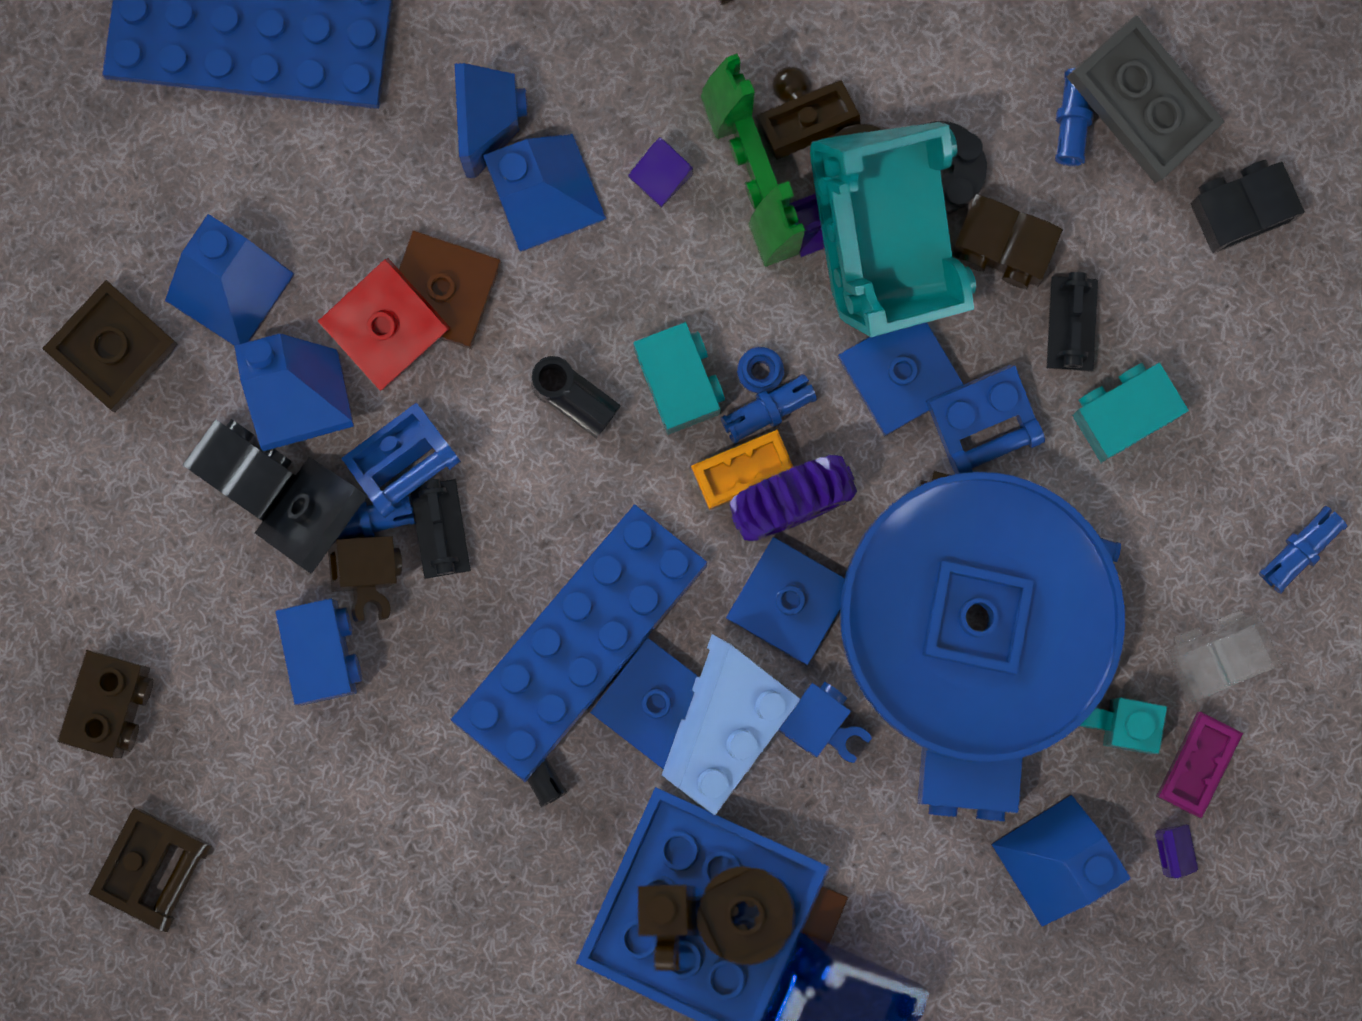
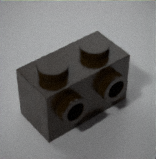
M86 650L57 742L109 758L122 759L124 750L130 752L138 736L139 725L133 723L138 706H145L152 692L153 679L148 678L150 667Z

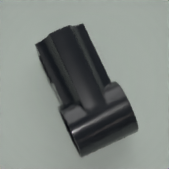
M558 356L542 358L536 363L532 371L531 387L537 398L552 405L596 439L621 407L619 403L574 371L566 360ZM556 369L564 375L566 383L560 390L548 391L541 386L539 382L540 375L546 370Z

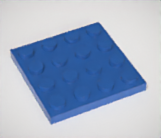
M655 787L576 963L695 1021H763L831 867ZM745 866L766 870L785 884L795 905V931L793 936L778 955L769 961L757 965L731 963L717 956L706 946L697 926V911L706 886L716 875L733 867ZM689 885L696 887L697 936H679L680 970L655 971L654 953L656 937L638 936V886ZM745 902L737 905L739 914L733 917L735 924H745L749 930L755 927L754 918L759 915L758 908H749Z

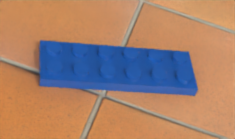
M634 504L451 718L452 723L525 783L707 567V561Z

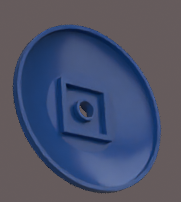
M970 472L938 478L923 484L900 497L875 519L863 535L847 568L840 604V625L846 657L857 684L875 711L892 728L920 747L939 755L973 762H997L1021 758L1044 750L1064 739L1091 715L1108 690L1119 664L1125 632V607L1118 573L1107 548L1091 524L1073 506L1047 488L1029 480L994 472ZM973 604L984 607L989 615L988 625L981 632L970 628L966 621V613Z

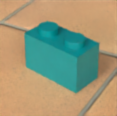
M684 322L633 342L635 354L667 435L720 415L718 403L725 401V397L717 376L714 374L708 377L701 360L708 358V354L698 331L690 334L687 323Z
M1142 362L1118 377L1122 383L1120 386L1108 393L1103 386H1100L1078 400L1082 408L1078 409L1072 416L1100 463L1180 418L1189 411L1160 362L1149 369H1146Z

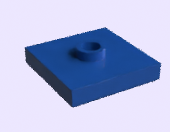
M927 322L869 337L838 355V359L884 437L929 412L926 400L964 385Z
M773 537L726 619L807 666L840 610L845 578Z
M647 638L590 713L664 769L681 719L685 720L695 693L692 691L696 677L699 676Z

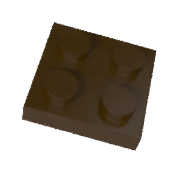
M105 280L42 349L115 413L178 343L111 283Z

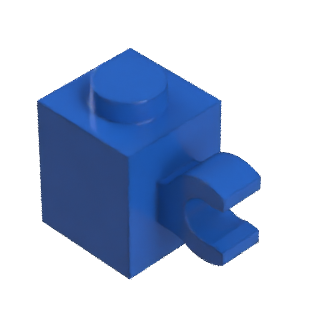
M825 681L820 688L812 682L778 731L814 758L819 756L828 743L843 760L855 763L857 757L847 750L846 741L851 736H858L864 742L869 743L872 739L871 735L865 729L857 726L845 729L840 728L851 712L843 705L847 697Z

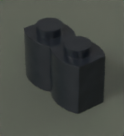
M1262 160L1240 171L1242 178L1227 183L1225 177H1219L1198 188L1200 195L1190 204L1212 254L1293 222L1305 213L1283 162L1269 166L1267 160Z
M215 419L185 460L183 466L252 515L264 521L296 476L288 470L292 461L276 449L262 452L249 442L254 434L233 419H230L226 426Z

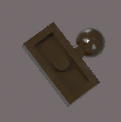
M789 66L777 72L773 79V91L776 97L785 103L757 114L758 125L776 160L811 146L813 141L829 138L845 127L861 124L860 114L842 80L808 93L809 80L804 71L797 67Z

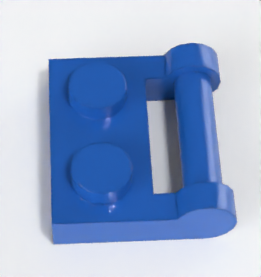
M1010 364L926 400L955 474L973 472V468L1026 445L1033 448L1045 443L1044 433L1035 418L1015 365ZM1016 416L1020 426L1019 429L966 452L963 450L960 443L961 439Z
M417 402L341 458L384 518L396 510L395 504L442 469L448 467L450 470L461 462ZM432 448L435 450V452H433L431 455H429L415 467L410 469L408 472H406L392 484L387 486L385 489L381 490L380 487L382 485H384L386 482H388L402 470L407 468L409 465H411L425 453L430 451Z

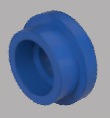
M756 347L745 352L740 358L737 375L742 386L748 391L758 394L765 390L769 393L781 383L784 375V366L780 356L775 351L766 347ZM757 363H764L768 366L770 373L764 379H757L752 374V367Z

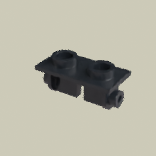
M1071 272L1068 274V277L1051 276L1047 369L1091 372L1094 370L1098 279H1087V273Z
M429 479L410 493L424 579L470 572L471 567L456 479L446 481Z

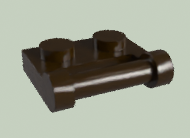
M138 807L133 808L89 895L158 930L168 932L174 921V918L171 916L200 858L206 859L212 845ZM171 844L183 849V852L155 906L151 907L143 903L142 900Z

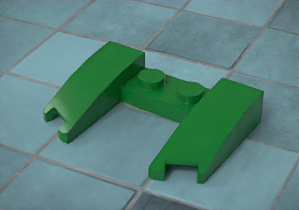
M737 53L726 57L710 75L703 87L701 100L716 140L731 134L735 136V138L729 140V146L737 166L745 164L751 181L745 182V188L751 205L756 210L751 216L749 227L763 264L767 267L799 255L805 229L802 223L795 225L799 221L794 206L789 205L790 198L794 196L789 181L779 185L776 181L752 118L755 91L750 79L745 80L743 73H740V58Z

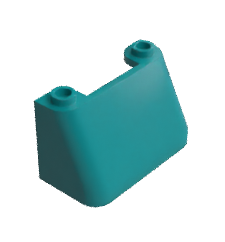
M934 122L829 137L813 141L811 144V166L831 292L840 319L869 337L974 310L972 294L976 292V280L968 266L964 267L963 263L952 257L940 171L950 168L953 157L957 155L956 138L949 125Z

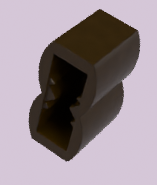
M976 194L952 252L961 255L959 261L964 266H968L973 270L984 272L986 266L1004 273L1002 280L1012 286L1028 289L1031 284L1038 287L1044 277L1063 229L1038 217L1019 212L1001 202Z

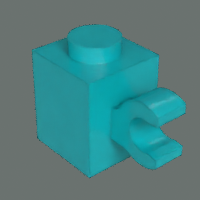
M1114 698L1110 699L1108 711L1095 708L1080 727L1105 731L1103 746L1145 754H1159L1167 706Z

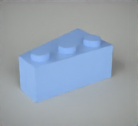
M712 634L707 646L710 651L701 676L696 677L692 688V691L695 692L685 720L681 719L662 776L715 815L801 699L731 644Z

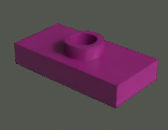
M1197 712L1156 797L1202 819L1243 733L1202 712Z

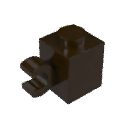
M393 536L336 540L328 550L331 591H353L354 601L351 614L355 622L364 621L363 609L367 602L377 606L379 620L388 619L391 611L389 601L376 589L388 588L396 584V576L402 574V555L398 547L394 548Z
M638 886V936L656 937L654 953L655 971L680 970L679 936H697L696 887Z

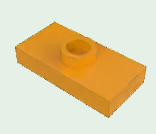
M778 429L691 465L709 510L731 502L733 497L738 495L739 492L793 467Z

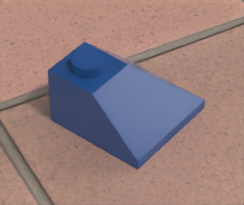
M456 63L455 85L459 158L466 178H476L486 167L483 155L504 148L520 130L519 117L528 116L526 88L517 89V82L513 73L466 63Z
M573 134L528 138L483 155L520 252L606 220Z
M207 214L181 253L165 301L235 346L251 340L294 276V273L247 238Z
M281 333L234 346L241 385L262 452L354 427L337 349Z
M1072 795L991 844L1041 926L1093 903L1131 879L1106 837Z

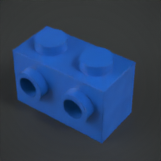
M330 598L276 610L275 613L294 705L303 706L357 694L355 683L362 681V674L356 653L349 655L345 636L352 635V626L347 608H339L338 601Z
M922 747L917 804L929 805V815L957 817L958 808L977 809L976 819L1005 821L1006 812L1018 813L1023 757L997 762H973L939 755Z

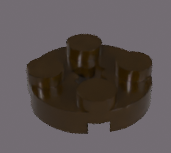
M745 866L733 867L716 875L706 886L697 911V926L704 943L717 956L731 963L757 965L769 961L778 955L793 936L796 915L793 898L785 884L766 870ZM745 902L749 908L757 907L759 915L754 918L756 926L750 930L745 924L736 925L733 917L739 914L737 905Z

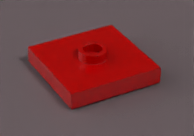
M389 258L384 259L318 320L319 324L380 391L385 389L451 329Z

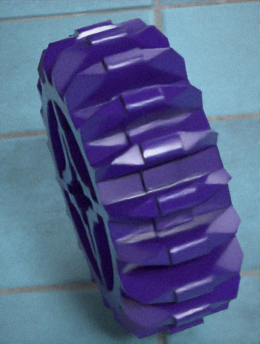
M828 455L808 461L752 485L748 489L739 492L738 495H735L729 505L732 511L733 522L736 529L740 530L743 539L747 541H758L762 538L781 533L822 516L851 501L857 492L853 481L855 478L850 467H847L843 456Z

